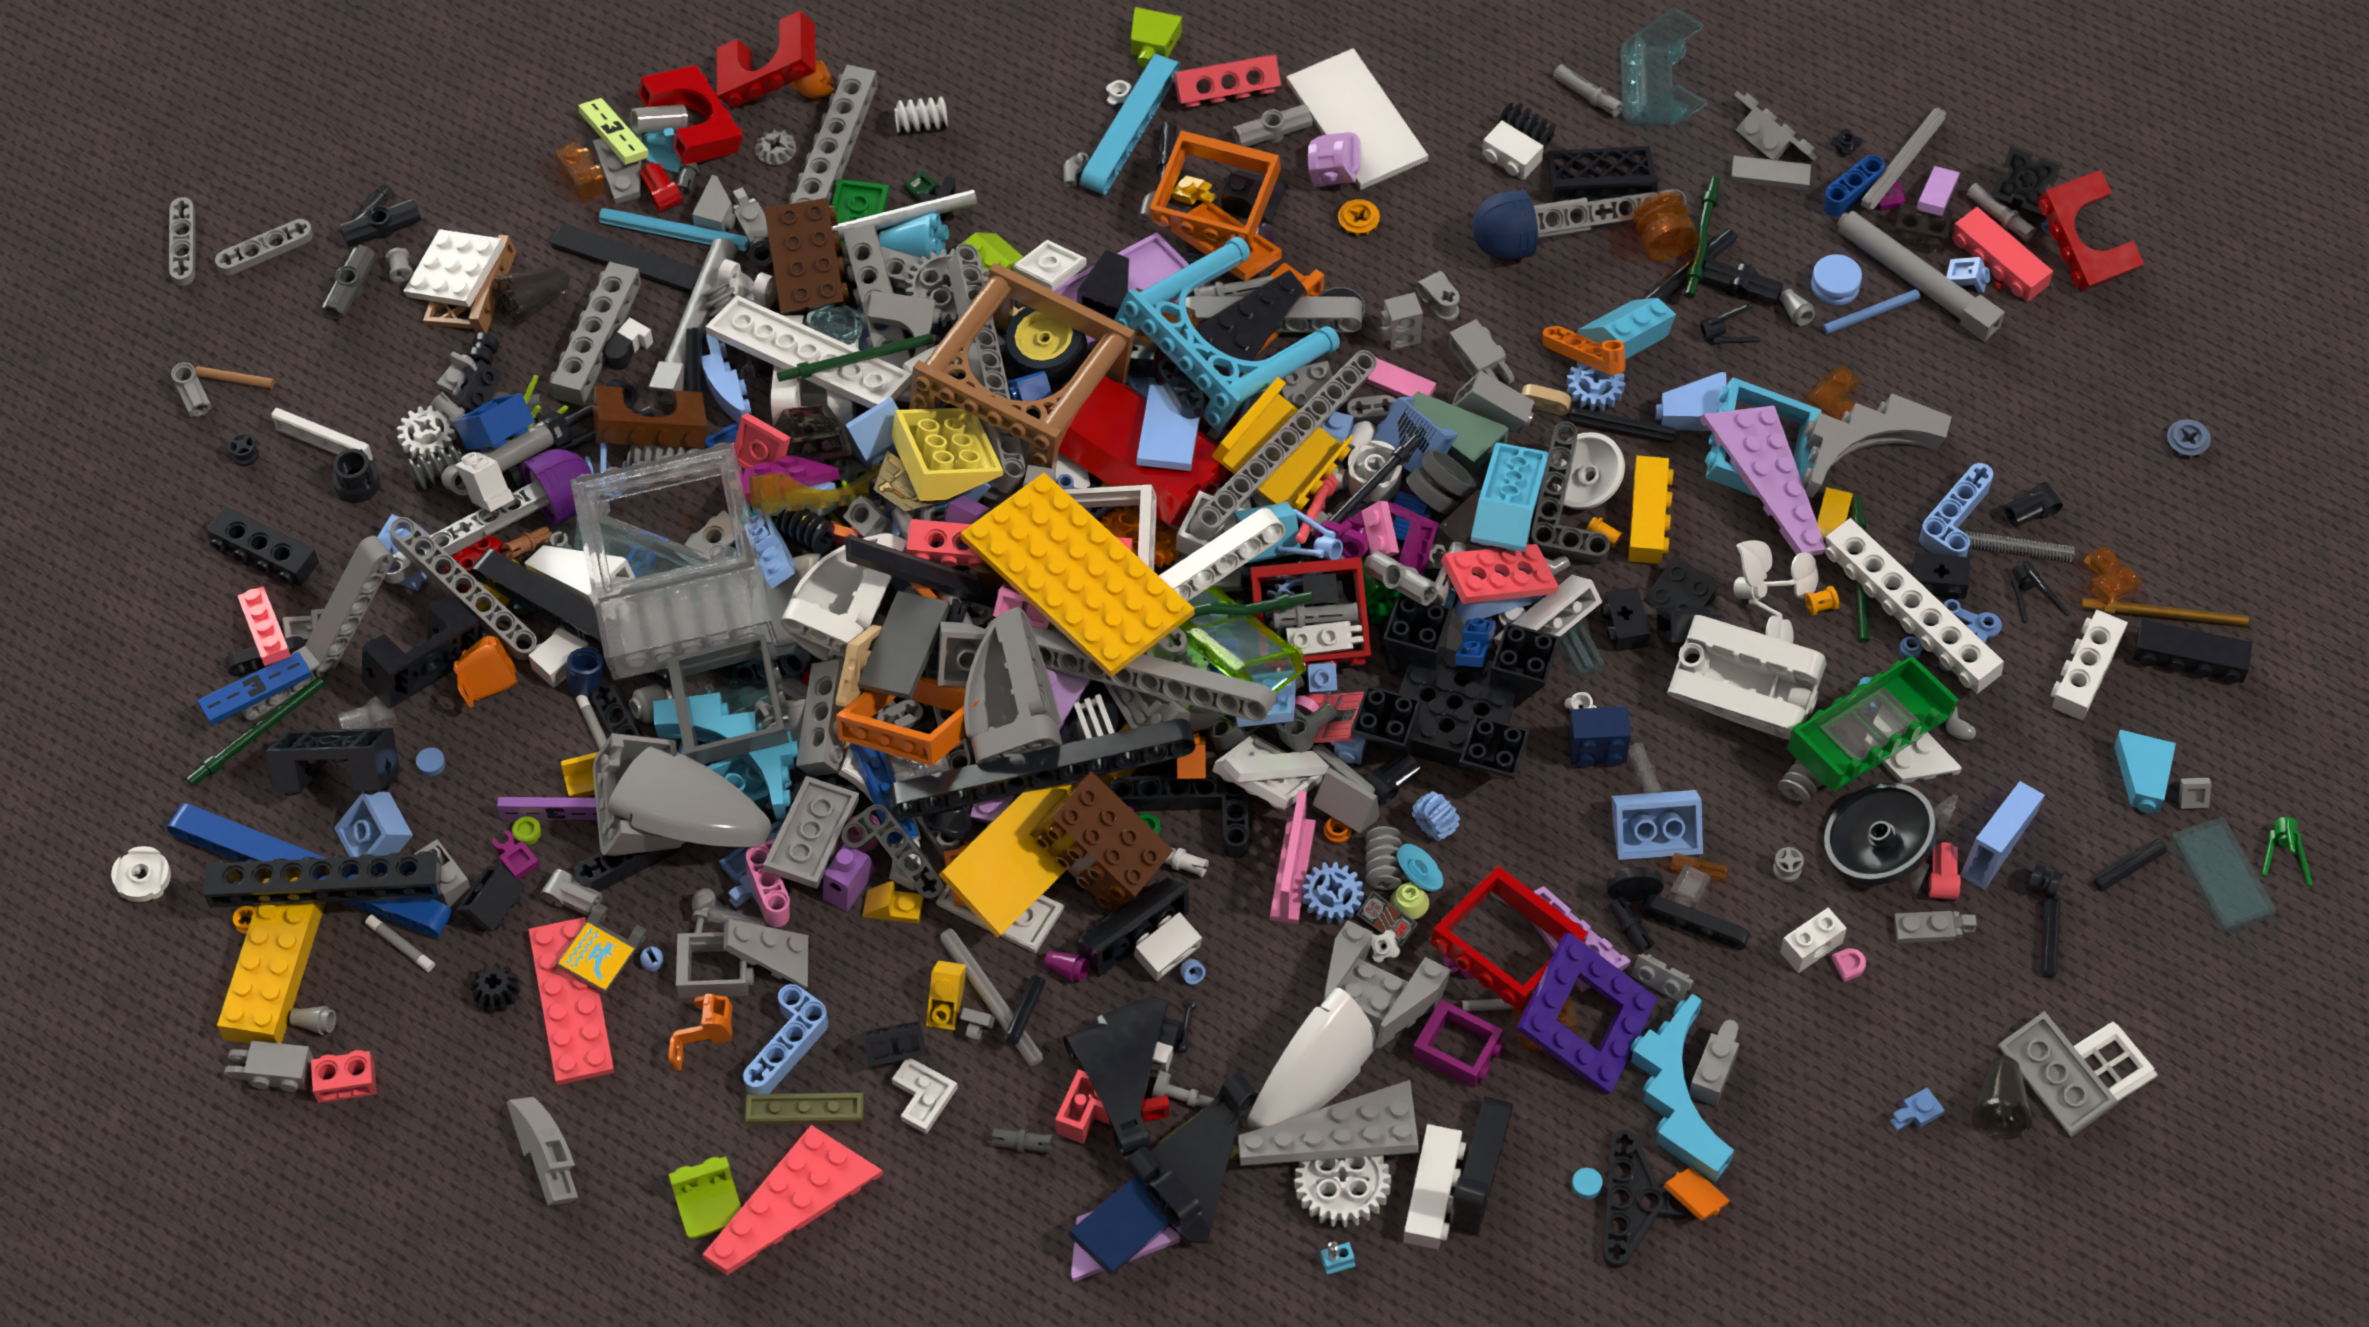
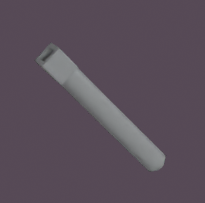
M1851 211L1849 214L1846 212L1840 217L1837 223L1839 226L1838 233L1961 320L1960 325L1985 342L2001 327L2005 312L1979 294L1975 298L1856 212Z
M727 238L715 239L712 242L664 362L659 361L649 385L656 402L674 404L675 391H687L686 329L690 327L701 328L702 338L704 336L705 326L711 318L709 314L714 311V307H706L705 304L711 298L702 297L701 294L719 286L718 271L722 262L725 259L734 261L737 253L736 246Z

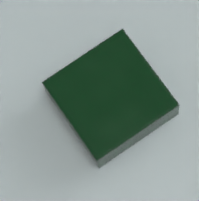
M922 170L904 183L903 188L918 201V192L934 195L939 184Z

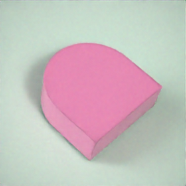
M1845 949L1832 954L1831 957L1844 982L1856 978L1864 972L1866 966L1865 956L1856 949Z

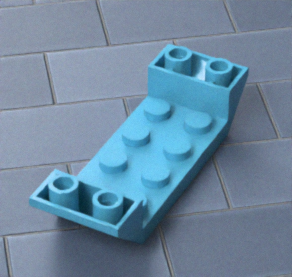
M1495 443L1478 501L1471 542L1484 546L1502 547L1510 551L1525 552L1532 516L1544 477L1549 452Z

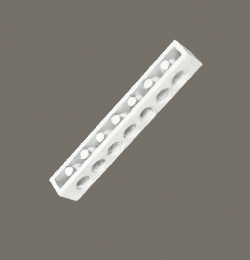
M1851 518L1826 536L1825 553L1828 558L1840 564L1850 579L1857 580L1869 597H1875L1882 604L1885 612L1891 616L1894 615L1901 622L1904 630L1910 634L1913 633L1920 640L1924 649L1929 652L1932 651L1939 658L1940 663L1947 670L1951 669L1966 688H1971L1978 694L2002 675L2004 661ZM1851 552H1857V553H1859V554H1857V555H1852V554H1850V553H1851ZM1869 570H1876L1878 572L1873 573L1869 572ZM1893 587L1897 590H1889L1887 588ZM1913 605L1916 608H1908L1906 606ZM1932 623L1935 626H1927L1925 624ZM1946 641H1951V642H1954L1955 644H1951V645H1950V644H1946L1945 642H1946ZM1970 659V660H1973L1974 662L1968 663V662H1965L1964 660Z

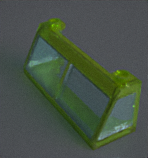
M1218 585L1210 586L1188 601L1192 606L1206 603L1237 604L1226 596L1225 592ZM1208 614L1189 618L1179 626L1186 634L1188 645L1224 674L1266 685L1275 694L1306 671L1302 661L1304 655L1300 648L1295 644L1291 646L1252 615Z

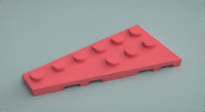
M811 1125L703 1253V1260L724 1274L729 1275L757 1257L758 1252L771 1244L776 1245L794 1229H801L835 1207V1203L849 1194L851 1196L861 1190L863 1185L881 1177L883 1170Z

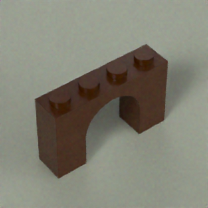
M595 386L592 411L596 443L705 449L708 425L702 392L675 391L672 414L664 417H647L634 413L625 406L622 387Z

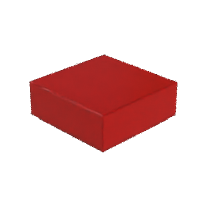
M1167 1095L1144 1100L1141 1112L1143 1122L1164 1119L1170 1116Z

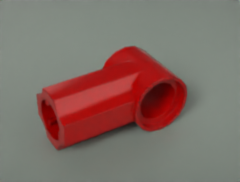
M650 162L646 164L640 171V177L649 190L653 205L658 207L656 209L658 213L683 203L677 185L674 181L670 182L660 163Z

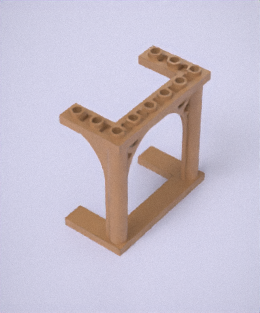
M994 262L989 269L988 282L925 363L918 360L913 366L909 410L939 409V399L970 415L987 421L992 426L1011 433L1016 438L1029 442L1027 467L1028 465L1051 468L1055 469L1056 473L1061 442L1076 414L1103 377L1106 376L1113 381L1127 383L1135 330ZM1015 300L1099 341L1068 384L1059 392L1043 399L1019 401L996 395L978 382L969 367L968 351L975 337L992 316L994 326L1006 331L1013 318ZM959 360L962 364H955V361ZM959 372L963 373L966 377L958 380L949 374ZM1044 406H1052L1048 410V412H1050L1049 414L1047 413V410ZM1028 409H1035L1040 413L1041 418L1037 419L1027 414L1026 411Z

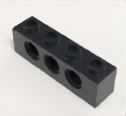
M227 506L222 508L206 529L213 548L220 552L226 550L232 553L240 562L246 563L248 561L265 574L271 572L288 585L293 583L301 587L319 564L314 548Z

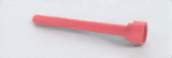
M1333 474L1328 479L1324 475L1320 479L1324 483L1316 492L1306 514L1313 521H1316L1326 496L1332 495L1337 488L1338 481ZM1304 521L1296 535V541L1299 544L1306 542L1312 529Z

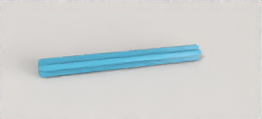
M602 208L599 213V222L603 224L712 245L715 239L727 238L734 243L738 251L743 252L747 251L749 246V238L747 236L608 208Z

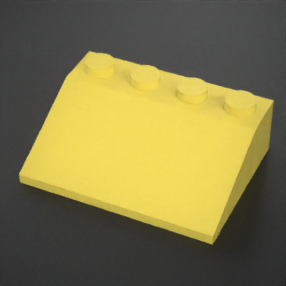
M960 408L895 410L891 438L919 501L947 500L1003 476V469L978 417L970 415Z

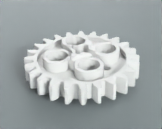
M1383 1155L1299 1161L1300 1168L1295 1169L1296 1179H1294L1297 1199H1302L1303 1209L1309 1208L1310 1217L1318 1213L1320 1214V1223L1330 1218L1331 1226H1335L1337 1220H1342L1343 1226L1347 1227L1348 1220L1352 1219L1356 1225H1359V1217L1362 1216L1369 1221L1370 1211L1378 1214L1379 1204L1386 1205V1195H1390L1389 1184H1391V1175L1388 1174L1389 1165L1383 1164ZM1358 1166L1361 1169L1354 1170L1352 1167ZM1323 1168H1331L1332 1170H1331V1171H1323V1170H1321V1169H1323ZM1355 1192H1362V1193H1364V1194L1357 1196V1195H1354L1353 1193H1355ZM1329 1193V1194H1333L1334 1196H1332V1197H1325V1196H1323V1195Z

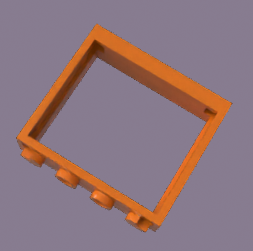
M1181 130L1149 208L1152 222L1162 227L1171 226L1178 228L1185 233L1201 234L1211 240L1220 239L1228 241L1234 237H1240L1247 243L1248 247H1251L1281 170L1279 155ZM1187 154L1266 174L1245 228L1166 208Z
M921 676L911 700L955 712L930 734L871 718L896 696L866 690L836 715L838 740L933 766L967 737L964 723L966 688L937 685V680ZM979 700L976 701V702L972 705V707H975V706L977 705V703L979 702Z

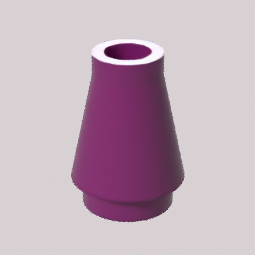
M1052 950L1047 953L1044 963L1045 967L1051 968L1072 982L1077 980L1083 981L1088 974L1090 966L1089 960L1085 959L1082 954L1061 953Z

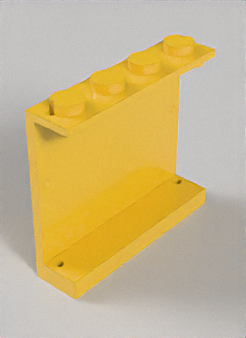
M1279 377L1273 381L1223 439L1212 455L1213 458L1233 474H1236L1299 411L1279 394L1286 384ZM1320 427L1256 492L1272 505L1288 502L1292 509L1300 512L1309 501L1306 497L1307 494L1310 492L1314 495L1324 483L1320 480L1324 475L1328 479L1337 467L1334 462L1337 459L1342 462L1351 451L1348 445L1354 437L1350 435L1347 440L1344 439L1340 443Z

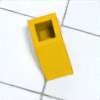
M938 961L931 974L926 1026L955 1030L964 991L966 965Z

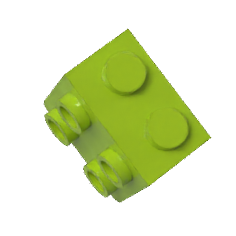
M726 1156L722 1158H709L703 1164L693 1167L684 1166L669 1174L680 1215L689 1239L699 1238L724 1230L741 1209Z

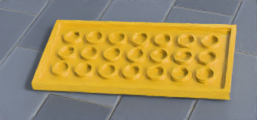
M1045 472L961 532L962 541L1110 678L1194 615L1195 608Z

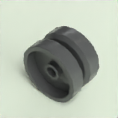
M1431 448L1421 459L1423 467H1414L1406 477V482L1412 491L1426 504L1444 515L1451 516L1461 506L1460 497H1468L1475 489L1476 482L1471 474L1456 460L1440 450Z

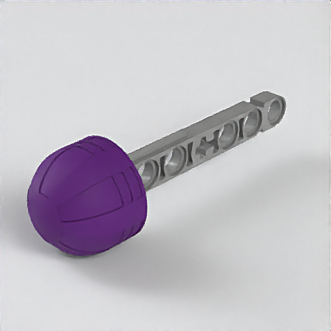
M561 449L545 451L522 463V473L527 486L512 493L514 500L492 512L482 508L429 537L437 544L449 542L441 548L451 556L541 509L551 524L558 525L580 513L589 503L594 489L592 472L588 464L577 454ZM512 505H521L518 509L508 510ZM489 517H497L492 522H484ZM426 547L416 549L417 554L427 556L430 553ZM399 551L393 555L394 559L390 568L400 567V569L393 573L387 572L384 580L388 583H398L414 575V572L421 570Z

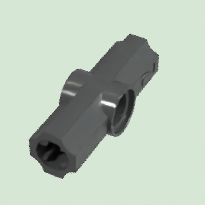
M364 245L354 247L345 266L340 267L336 271V282L322 306L323 313L327 314L330 318L335 320L344 318L353 300L362 294V284L377 258L376 253L370 250L369 247Z

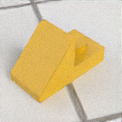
M889 881L867 890L862 916L865 918L919 924L924 897L917 893L895 891L894 881Z

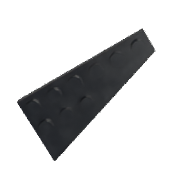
M1289 269L1194 328L1203 339L1217 350L1237 359L1252 361L1271 334L1276 331L1285 316L1290 313L1304 295L1306 288ZM1213 365L1221 375L1230 376L1227 368ZM1203 392L1204 397L1210 401V398Z

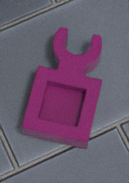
M506 830L504 832L508 840L506 843L500 844L495 838L492 840L494 849L502 854L499 856L500 862L519 880L540 866V863L523 841L515 845L513 834Z

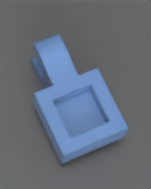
M1927 1087L1905 1099L1902 1103L1903 1108L1893 1113L1894 1118L1890 1120V1123L1896 1131L1912 1122L1918 1128H1921L1942 1116L1945 1110Z

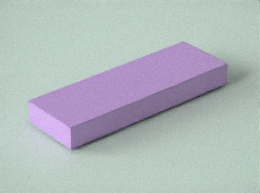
M1934 166L1918 201L1917 209L1942 216L1957 184L1960 172Z

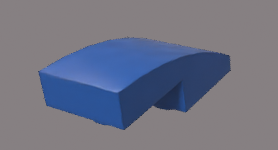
M1484 618L1468 619L1462 630V643L1455 655L1456 665L1484 666L1495 632V621H1488Z

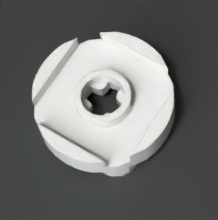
M147 846L135 847L128 850L129 854L125 855L122 859L119 857L112 867L111 878L119 895L127 900L144 902L161 897L164 889L170 882V866L166 858L155 848ZM142 869H145L147 876L138 879L134 876L139 874Z

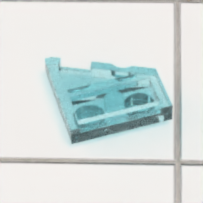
M731 681L728 687L713 688L712 684L704 686L706 694L720 692L723 703H728L730 715L754 712V705L758 701H764V703L772 705L767 682L752 686H742L736 681Z

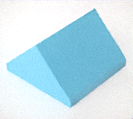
M1288 502L1234 513L1236 524H1238L1256 511L1268 508L1285 526V534L1280 541L1247 563L1293 554L1279 552L1277 550L1278 546L1301 548L1300 544L1296 541V535L1299 531L1297 514Z

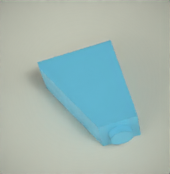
M2124 730L2119 731L2114 748L2131 806L2137 807L2145 813L2160 812L2165 799L2176 743Z

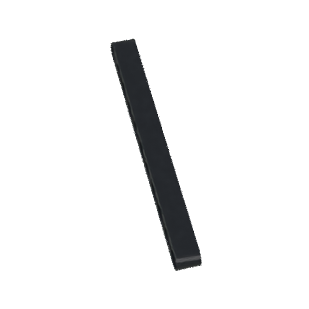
M1182 718L899 781L889 786L887 795L893 817L900 820L910 819L1077 781L1091 771L1096 776L1183 757L1195 750L1196 743L1189 721Z

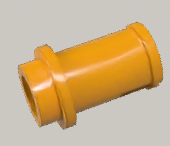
M1593 517L1586 530L1604 534L1608 537L1611 547L1615 548L1623 533L1602 522L1603 518L1597 519Z

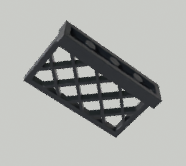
M1650 146L1547 151L1553 203L1587 198V202L1643 193H1656L1658 189V178L1654 171ZM1634 155H1645V159L1641 162L1634 160L1632 157ZM1615 156L1620 160L1613 164L1606 160V158ZM1582 158H1591L1593 162L1587 165L1580 160ZM1554 159H1565L1568 163L1561 166L1554 162ZM1627 163L1634 168L1628 172L1620 167ZM1600 164L1608 168V170L1601 173L1595 168ZM1576 166L1582 171L1579 174H1575L1569 169ZM1639 171H1641L1642 173H1644V174H1646V175H1636V174H1637ZM1614 172H1615L1616 174L1620 175V176L1609 177V176L1612 175ZM1587 174H1590V175L1594 176V178H1584V177H1585ZM1562 175H1564V176H1566V177L1569 178V179H1558V178H1560ZM1648 197V198H1646L1644 201H1653V200H1652L1650 197Z

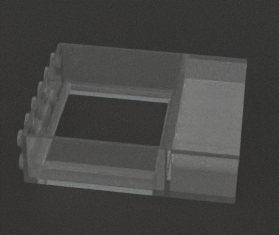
M718 443L712 448L703 450L692 449L685 454L676 456L665 455L660 457L659 460L650 462L639 461L628 467H613L601 473L593 475L582 474L570 480L604 657L614 680L668 668L667 658L765 634L769 645L778 643L743 473L734 443ZM721 475L738 555L611 583L596 503Z

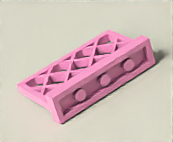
M1298 790L1294 817H1287L1270 912V920L1293 924H1298L1303 899L1301 889L1302 885L1305 884L1304 879L1308 870L1316 820L1306 819V791Z

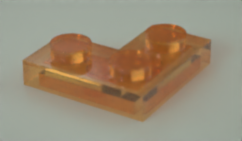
M1840 364L1806 395L1805 401L1813 407L1821 409V413L1842 420L1846 411L1850 412L1855 405L1847 396L1860 385L1861 379Z
M2105 546L2089 553L2084 560L2099 575V577L2091 580L2087 588L2106 606L2135 592L2143 584V581L2135 572L2128 568Z

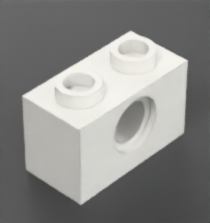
M1826 908L1785 936L1780 953L1800 973L1841 945L1847 928L1829 908Z

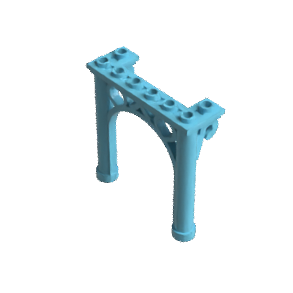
M1240 237L1228 240L1218 250L1141 292L1134 291L1133 289L1128 290L1114 321L1135 330L1134 338L1138 330L1141 329L1210 398L1202 417L1219 434L1224 432L1230 419L1241 411L1246 400L1269 387L1277 377L1281 379L1323 354L1328 355L1334 352L1340 345L1336 331L1329 326H1324L1268 359L1246 361L1231 357L1217 350L1202 338L1188 317L1186 296L1196 288L1249 259V247ZM1178 296L1176 304L1169 302V300ZM1161 312L1177 317L1178 323L1169 322L1162 316ZM1213 365L1227 368L1230 376L1221 375ZM1239 372L1248 373L1241 378L1239 377Z

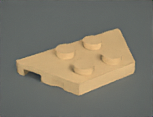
M872 625L848 643L835 705L846 707L866 691L860 689L857 683L882 626Z

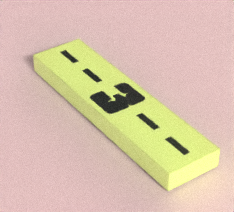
M602 98L578 105L579 113L624 164L648 158V149Z

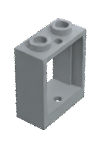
M724 932L677 934L676 988L679 998H693L705 996V994L748 996L749 985H754V970L749 968L748 962L740 958V979L691 981L692 952L725 951Z

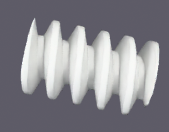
M939 97L937 104L934 103L932 98H929L927 105L924 104L922 99H918L917 106H914L910 99L908 100L907 107H904L901 100L898 101L895 108L897 134L900 133L901 126H904L906 132L909 133L911 125H914L916 131L919 132L922 124H924L927 131H930L932 123L935 124L937 130H940L941 124L944 122L948 129L946 104L943 97Z

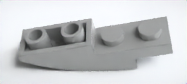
M534 1097L507 1101L506 1103L524 1156H532L547 1205L569 1203L577 1199L578 1195L569 1171L575 1164L555 1121L543 1105Z

